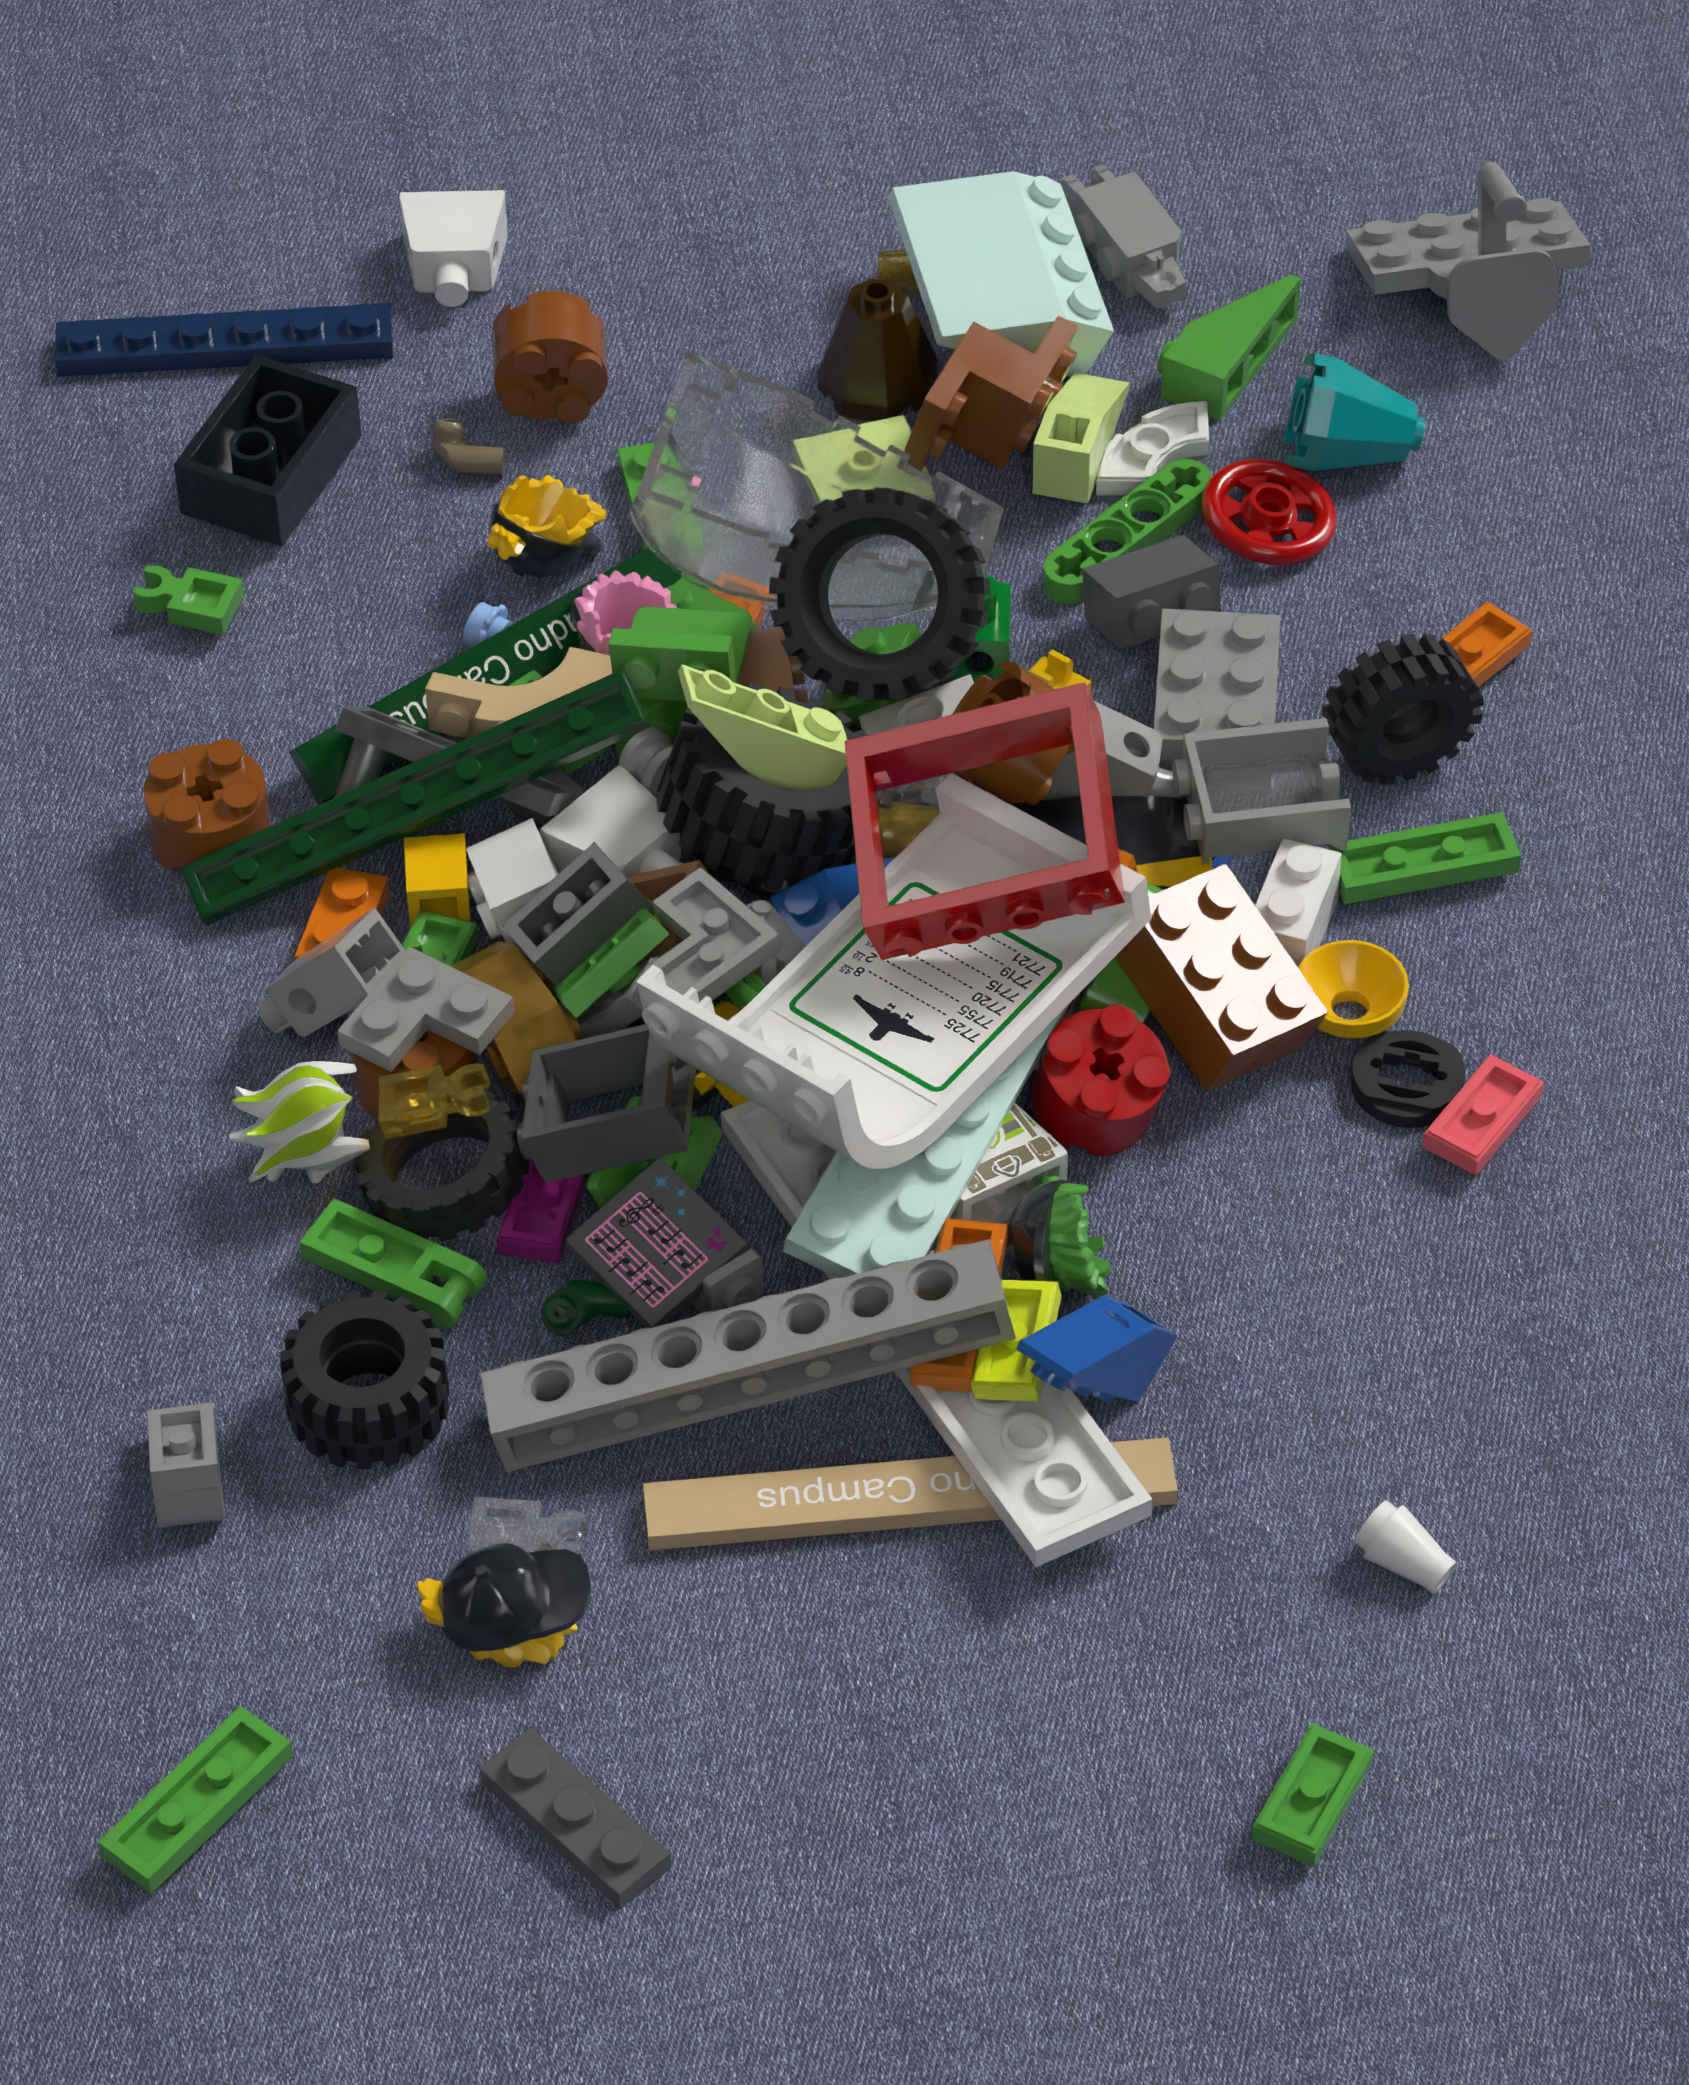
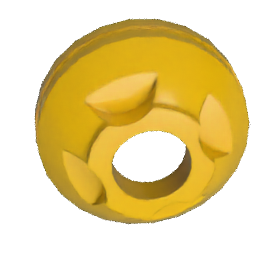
M1343 940L1324 944L1310 952L1298 967L1329 1012L1317 1027L1325 1033L1348 1039L1376 1035L1390 1028L1404 1011L1409 990L1407 973L1402 963L1393 954L1380 946L1357 940ZM1353 1001L1363 1005L1367 1013L1361 1018L1349 1020L1336 1015L1332 1008L1340 1002Z

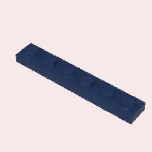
M391 303L56 322L55 363L58 377L248 366L255 355L285 364L393 358Z

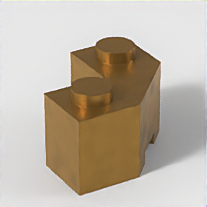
M498 941L451 966L513 997L515 1013L484 1049L503 1090L517 1094L523 1093V1081L529 1078L533 1050L584 1039L583 1032L576 1018L567 1008L561 1009L559 1003L540 979L536 965L515 944Z

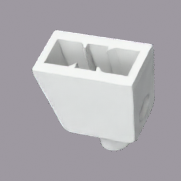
M505 190L400 192L403 240L414 290L420 293H435V298L440 304L456 307L462 305L467 300L468 292H487L494 288L508 234Z
M620 765L615 767L540 828V835L558 874L595 842L625 876L683 864L679 861L681 858L680 832L669 834L663 824L666 813L658 812L657 799Z

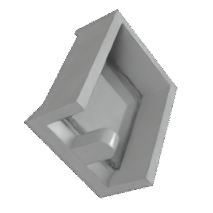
M1327 718L1183 734L1182 759H1175L1172 762L1173 783L1177 796L1186 795L1188 804H1185L1183 809L1185 833L1188 841L1197 840L1203 864H1209L1210 857L1278 850L1283 838L1312 846L1330 844L1345 853L1347 852L1351 805L1349 798L1338 800L1340 788L1338 764H1327L1326 762L1329 731Z

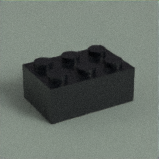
M255 355L174 463L180 513L283 546L362 436L357 386Z

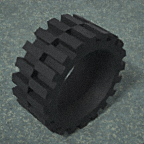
M874 487V489L869 490L857 488L841 492L842 497L835 500H823L812 507L815 513L807 520L799 519L789 530L795 536L789 546L780 545L774 560L781 563L778 578L770 577L769 594H777L778 609L770 610L774 626L782 627L786 639L781 641V644L788 656H796L803 664L800 670L812 680H821L827 684L826 689L841 695L856 696L857 699H903L905 696L917 695L933 688L932 685L940 680L951 678L960 670L957 667L960 661L965 656L971 657L979 642L974 639L979 627H986L990 612L984 611L985 595H991L990 579L983 577L981 564L986 562L980 547L973 546L968 538L971 532L960 520L953 519L947 513L948 510L935 501L892 488ZM892 535L913 544L927 558L936 577L938 599L933 619L920 638L897 652L875 654L852 644L838 629L829 607V584L834 568L849 549L868 538Z
M748 683L746 686L757 691L764 689L763 684ZM778 687L777 694L788 702L808 709L815 707L823 709L825 706V702L810 696L807 704L794 700L795 690ZM687 707L657 790L659 795L656 803L658 812L666 813L663 824L669 834L683 832L679 845L688 854L701 850L706 854L703 864L717 872L724 865L735 870L733 880L749 884L751 876L764 879V889L781 891L784 881H791L792 885L824 869L855 864L856 852L847 766L835 783L823 789L797 791L777 787L758 779L742 768ZM841 711L835 714L842 722L847 740L868 735L864 730L852 733L849 730L852 719ZM884 790L877 791L878 807Z

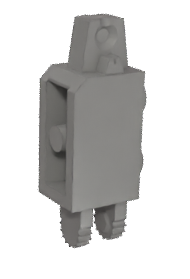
M1102 164L1093 167L1090 170L1092 185L1085 188L1082 182H1079L1075 175L1061 178L1060 183L1070 211L1073 214L1083 247H1087L1097 260L1100 272L1107 281H1113L1126 299L1142 295L1156 309L1166 307L1172 302L1178 303L1186 298V281L1180 271L1179 263L1182 231L1135 171L1115 177L1106 165Z

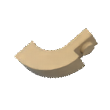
M570 647L562 663L550 674L537 681L516 686L492 685L433 672L425 688L429 730L454 737L469 738L612 674L610 655Z

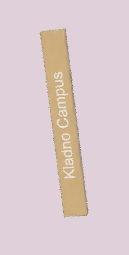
M1169 1437L1110 1442L1152 1498V1506L1177 1504L1178 1489ZM956 1456L643 1483L649 1551L1001 1520Z

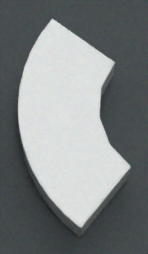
M1207 401L1186 402L1163 407L1141 416V423L1123 435L1120 433L1116 434L1107 445L1097 472L1096 495H1127L1166 464L1174 460L1208 455L1209 426Z

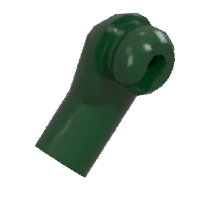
M572 1280L550 1295L543 1303L541 1309V1319L545 1327L557 1334L570 1333L596 1315L630 1318L631 1312L601 1282Z

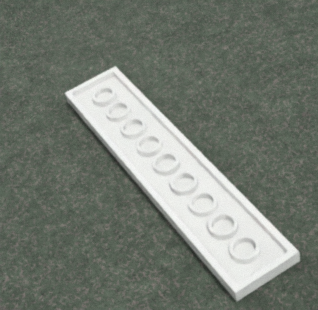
M751 1100L721 1112V1130L787 1222L793 1227L816 1188L817 1182L821 1179L834 1157L836 1150ZM938 1240L929 1255L936 1253ZM824 1272L828 1279L837 1278ZM911 1366L895 1370L1035 1567L1152 1516V1498L1071 1389L1066 1388L1065 1391H1061L1043 1381L1039 1402L975 1399L972 1392L935 1390L934 1387L917 1385V1388L911 1387Z

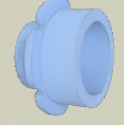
M484 602L479 603L470 614L462 636L463 644L472 648L511 626L513 622L507 620V608L502 604L499 607H493Z

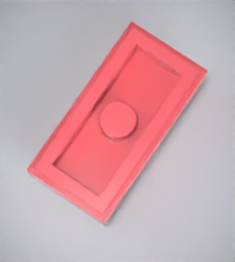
M1490 1054L1425 1131L1422 1148L1477 1176L1542 1097L1544 1082Z

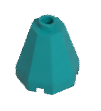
M1316 353L1306 354L1302 365L1313 367L1310 377L1298 375L1293 388L1284 432V444L1296 443L1295 455H1284V463L1302 470L1319 471L1406 461L1410 450L1416 452L1419 450L1424 436L1425 418L1417 417L1416 403L1338 358Z

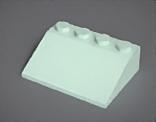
M1011 171L893 187L888 198L937 345L956 349L974 321L1024 349L1035 353L1057 316H1060L1078 326L1069 348L1078 353L1066 376L1072 377L1074 373L1086 374L1114 333V329L1061 183H1057L1045 176L1034 177Z

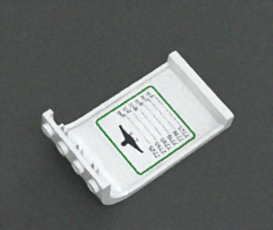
M951 773L935 788L940 814L885 868L888 906L1088 859L1087 845ZM1120 864L1125 903L1092 910L1090 915L1076 914L1046 921L1032 929H1012L983 936L979 940L968 944L953 943L921 951L912 957H909L907 954L886 960L880 959L863 929L859 893L748 1005L727 1021L715 1014L710 997L705 996L699 1001L697 990L693 987L684 995L669 988L666 985L663 970L654 965L636 981L643 1007L642 1017L655 1042L662 1049L858 1164L870 1169L891 1168L912 1159L935 1142L1152 919L1146 877Z

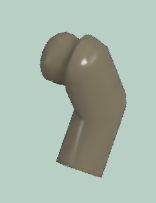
M444 418L435 422V437L431 439L432 450L451 470L467 474L504 475L505 447L472 446L463 438L464 424L458 419Z

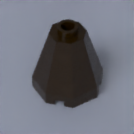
M870 279L853 286L829 339L818 369V390L825 398L829 393L833 398V407L842 417L873 422L901 416V410L913 405V413L919 411L925 397L936 382L938 359L908 296L896 282L881 279Z

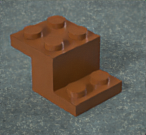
M1057 316L1036 352L1032 353L973 321L925 397L899 465L919 476L930 456L940 460L951 441L1002 469L1014 450L1024 454L1039 428L1038 420L1042 414H1045L1048 404L1063 387L1062 384L1055 380L1062 383L1078 352L1072 350L1069 346L1078 326Z

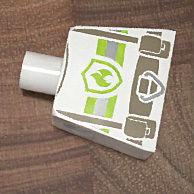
M1014 1102L950 1218L1002 1223L1009 1220L1013 1209L1024 1194L1039 1185L1038 1177L1047 1174L1049 1177L1058 1176L1060 1180L1067 1181L1068 1152Z

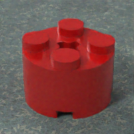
M1111 1005L1105 1009L1085 1010L1067 1017L1051 1033L1034 1074L1031 1090V1107L1037 1122L1058 1143L1069 1148L1071 1143L1090 1149L1088 1154L1100 1156L1126 1150L1143 1136L1170 1077V1067L1165 1050L1156 1035L1146 1025L1137 1020L1136 1015L1129 1008L1122 1005Z

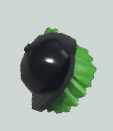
M1043 1174L1042 1177L1037 1178L1039 1185L1024 1194L1009 1217L1007 1250L1013 1267L1026 1281L1058 1282L1062 1295L1058 1314H1060L1065 1309L1071 1288L1086 1295H1091L1094 1299L1106 1295L1108 1288L1104 1278L1111 1272V1267L1108 1260L1096 1257L1097 1251L1105 1245L1104 1239L1102 1237H1087L1089 1213L1083 1209L1082 1197L1079 1194L1088 1193V1186L1069 1183L1068 1181L1060 1180L1058 1176L1049 1177L1047 1174Z

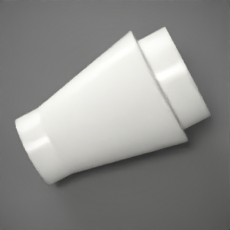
M1387 1500L1382 1502L1373 1511L1354 1540V1543L1365 1551L1364 1559L1423 1586L1432 1594L1439 1591L1457 1566V1562L1444 1552L1404 1505L1396 1508Z

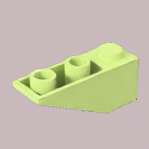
M1074 373L1048 404L1034 441L1033 494L1089 503L1097 480L1098 469L1106 447L1112 439L1129 391V382L1081 373Z
M683 664L680 666L678 675L688 708L732 758L747 772L769 784L797 791L823 789L838 780L847 766L844 742L847 741V737L841 720L834 714L822 708L808 709L788 702L779 694L768 689H759L757 691L742 686L714 670L703 672Z

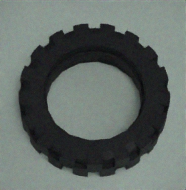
M456 1085L454 1090L447 1091L444 1090L443 1086L433 1087L426 1090L427 1095L416 1099L414 1094L398 1101L400 1107L392 1112L387 1109L375 1119L376 1126L372 1131L366 1129L361 1138L369 1141L370 1149L354 1158V1166L358 1173L355 1174L357 1183L373 1216L428 1240L429 1237H439L440 1241H449L456 1239L458 1232L469 1229L471 1234L485 1227V1220L492 1215L497 1218L510 1207L508 1204L510 1198L520 1195L525 1185L522 1175L529 1173L530 1162L523 1157L517 1140L518 1125L511 1109L504 1101L498 1103L496 1095L492 1092L482 1089L480 1093H476L473 1091L472 1086ZM471 1137L489 1143L486 1154L476 1167L456 1182L435 1189L412 1190L395 1184L399 1171L410 1157L430 1144L448 1138Z

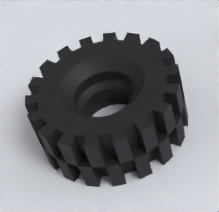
M1413 634L1401 635L1400 643L1395 646L1388 639L1377 644L1379 652L1370 657L1364 651L1355 658L1359 665L1353 670L1344 667L1337 675L1341 685L1330 686L1325 695L1330 703L1322 706V715L1324 718H1327L1328 732L1356 776L1360 774L1364 781L1373 784L1378 777L1382 785H1393L1396 777L1402 775L1403 779L1407 781L1417 778V771L1423 768L1429 774L1440 768L1436 762L1440 758L1446 756L1451 760L1460 752L1456 746L1459 741L1469 743L1475 734L1470 724L1481 723L1483 713L1479 707L1484 705V699L1479 691V687L1450 643L1443 638L1438 642L1435 636L1431 634H1423L1419 642Z

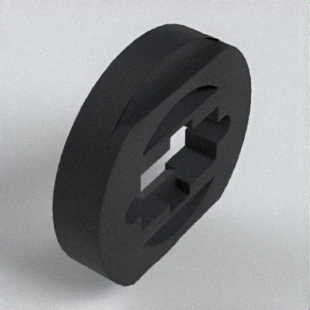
M1384 1030L1367 1038L1357 1049L1352 1063L1351 1089L1359 1106L1376 1120L1396 1127H1424L1431 1125L1462 1089L1465 1080V1066L1459 1051L1451 1043L1444 1042L1435 1036L1419 1031L1400 1030L1390 1032ZM1383 1063L1394 1066L1404 1064L1423 1068L1425 1072L1436 1073L1437 1080L1435 1079L1434 1086L1413 1083L1412 1087L1398 1085V1079L1379 1076V1071L1382 1069Z

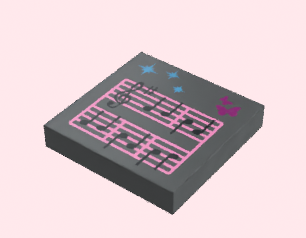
M661 1157L655 1160L565 1239L566 1248L646 1328L665 1325L703 1292V1280L707 1275L748 1251V1243Z

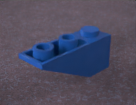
M1103 1295L1024 1338L1016 1349L1035 1361L1030 1370L1035 1376L1061 1391L1069 1388L1087 1398L1092 1394L1109 1404H1112L1116 1396L1139 1402L1178 1335L1127 1302Z

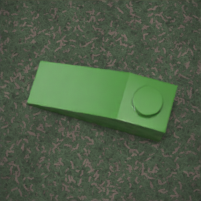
M1290 274L1189 322L1175 341L1169 340L1160 353L1157 370L1162 373L1161 398L1176 404L1207 401L1208 416L1221 421L1298 320L1301 278Z

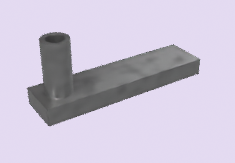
M367 706L343 707L335 730L353 737L354 741L335 797L380 778L388 752L416 762L454 745L456 742ZM538 777L498 796L545 816H556L574 801L577 791Z

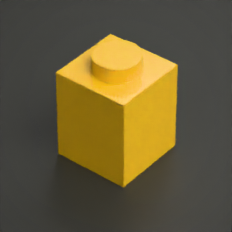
M465 833L404 837L406 893L410 928L419 910L471 922Z

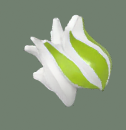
M326 1061L303 1062L281 1072L260 1091L252 1092L238 1086L235 1087L234 1093L237 1098L233 1100V1105L258 1117L255 1124L241 1131L229 1134V1141L265 1148L261 1159L249 1177L250 1182L260 1179L267 1175L268 1180L274 1182L285 1168L307 1170L310 1182L319 1183L328 1172L370 1149L367 1139L344 1137L342 1122L346 1105L351 1101L352 1096L344 1093L333 1076L356 1072L355 1064Z

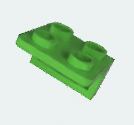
M642 607L635 612L631 629L613 628L608 644L612 673L625 669L638 699L686 702L678 675V670L682 664L703 672L706 670L720 672L732 682L739 684L753 631L752 618L750 615L740 612Z

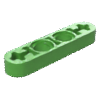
M1174 460L1166 464L1052 551L1044 561L1043 589L1045 595L1050 600L1059 604H1080L1084 602L1082 568L1163 542L1202 512V493L1211 478L1209 469L1203 463L1196 460ZM1139 511H1153L1159 514L1161 518L1155 522L1147 523L1136 520L1133 515ZM1110 540L1120 543L1123 547L1116 552H1102L1097 550L1094 545L1100 541Z

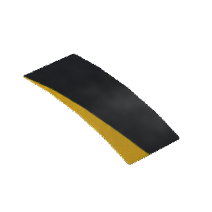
M1112 796L1118 849L1134 855L1138 873L1146 877V882L1148 881L1155 886L1172 887L1212 870V857L1209 859V864H1203L1197 840L1188 841L1186 837L1183 809L1184 805L1188 804L1187 798ZM1081 797L1041 800L1035 805H1029L1026 802L1010 804L1086 845Z

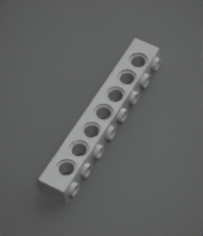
M990 1239L969 1245H957L946 1251L908 1261L893 1262L885 1267L855 1275L828 1279L817 1285L779 1295H767L756 1301L722 1310L703 1312L694 1317L665 1325L638 1329L627 1335L589 1345H577L566 1351L532 1360L513 1362L504 1367L480 1374L490 1433L507 1473L907 1368L916 1364L1016 1339L992 1245Z

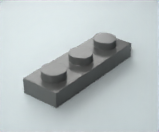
M531 1727L480 1767L481 1783L620 1910L671 1869V1853Z

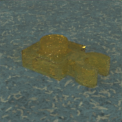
M441 1065L379 1077L378 1123L385 1139L446 1128L447 1114L458 1112L464 1116H479L490 1111V1103L484 1091L485 1088L490 1087V1079L484 1065H465L445 1077Z

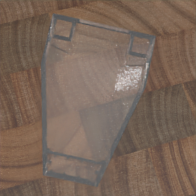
M690 351L687 352L628 515L648 550L681 578L729 600L769 612L770 610L778 609L777 594H769L770 577L778 578L781 563L774 560L780 545L789 546L795 536L789 530L799 519L807 520L815 513L812 507L823 500L842 497L841 492L857 488L869 490L874 489V487L892 488L917 494L927 500L935 501L948 510L947 513L953 519L960 520L971 532L968 538L973 546L980 547L986 562L981 564L982 573L986 574L1004 507L940 471L935 474L934 478L926 475L908 464L911 455L893 445H890L886 451L878 448L858 436L861 427L842 416H839L835 423L812 410L815 401L797 391ZM892 535L868 538L849 549L834 568L829 584V607L834 622L890 620L935 610L938 599L936 577L927 558L908 541Z

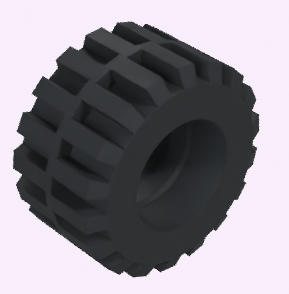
M359 1291L345 1293L346 1300L335 1302L332 1297L319 1303L320 1311L316 1314L307 1310L299 1317V1329H290L284 1339L285 1350L281 1351L280 1366L288 1421H291L293 1434L299 1442L306 1440L307 1451L319 1458L328 1453L330 1464L344 1467L347 1461L356 1462L357 1469H372L371 1462L384 1461L385 1466L388 1467L398 1464L399 1455L405 1452L413 1457L423 1450V1438L435 1439L441 1431L440 1420H446L449 1411L448 1397L450 1395L443 1337L439 1328H433L432 1317L425 1310L422 1309L414 1312L413 1302L401 1296L393 1302L388 1300L386 1292L373 1291L372 1297H360ZM365 1373H378L389 1376L388 1379L380 1383L364 1387L349 1386L341 1383L350 1377Z

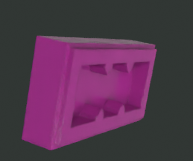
M531 1159L529 1160V1173L522 1175L525 1184L522 1192L518 1197L512 1196L508 1204L510 1207L505 1212L496 1239L497 1253L499 1255L560 1264L566 1246L565 1239L570 1234L589 1173L545 1183Z

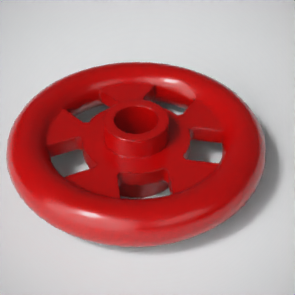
M1257 458L1229 464L1218 470L1209 479L1202 493V515L1213 536L1231 552L1257 563L1281 566L1307 561L1320 554L1329 545L1336 531V509L1325 488L1307 472L1291 467L1290 464L1281 461ZM1237 486L1248 494L1243 498L1242 502H1238L1227 496V493ZM1297 509L1312 510L1314 523L1297 521ZM1241 518L1243 523L1252 531L1243 532L1234 525L1232 520ZM1288 533L1294 541L1273 542L1271 537L1282 536Z

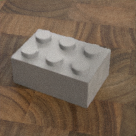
M1162 609L1154 730L1158 731L1163 738L1159 761L1160 768L1172 771L1173 760L1182 759L1183 734L1275 724L1281 615ZM1272 776L1208 783L1210 791L1270 794Z

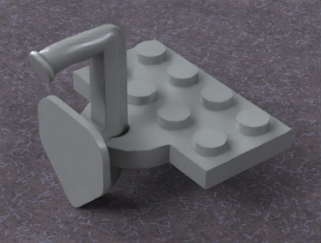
M1493 161L1484 162L1479 168L1478 207L1474 208L1471 213L1452 216L1441 213H1428L1421 215L1416 221L1401 223L1376 220L1366 223L1363 228L1346 230L1347 251L1374 295L1430 288L1438 296L1447 299V315L1451 323L1499 360H1506L1512 357L1556 310L1559 302L1558 270L1591 265V245L1562 203L1544 198L1532 199L1526 202L1525 198L1518 194L1500 165Z

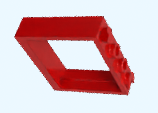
M1085 682L844 741L863 929L881 960L907 954L909 957H912L921 951L953 943L968 944L979 940L983 936L1012 929H1032L1046 921L1076 914L1090 915L1092 910L1125 903L1102 719ZM1074 744L1088 859L888 906L877 791Z

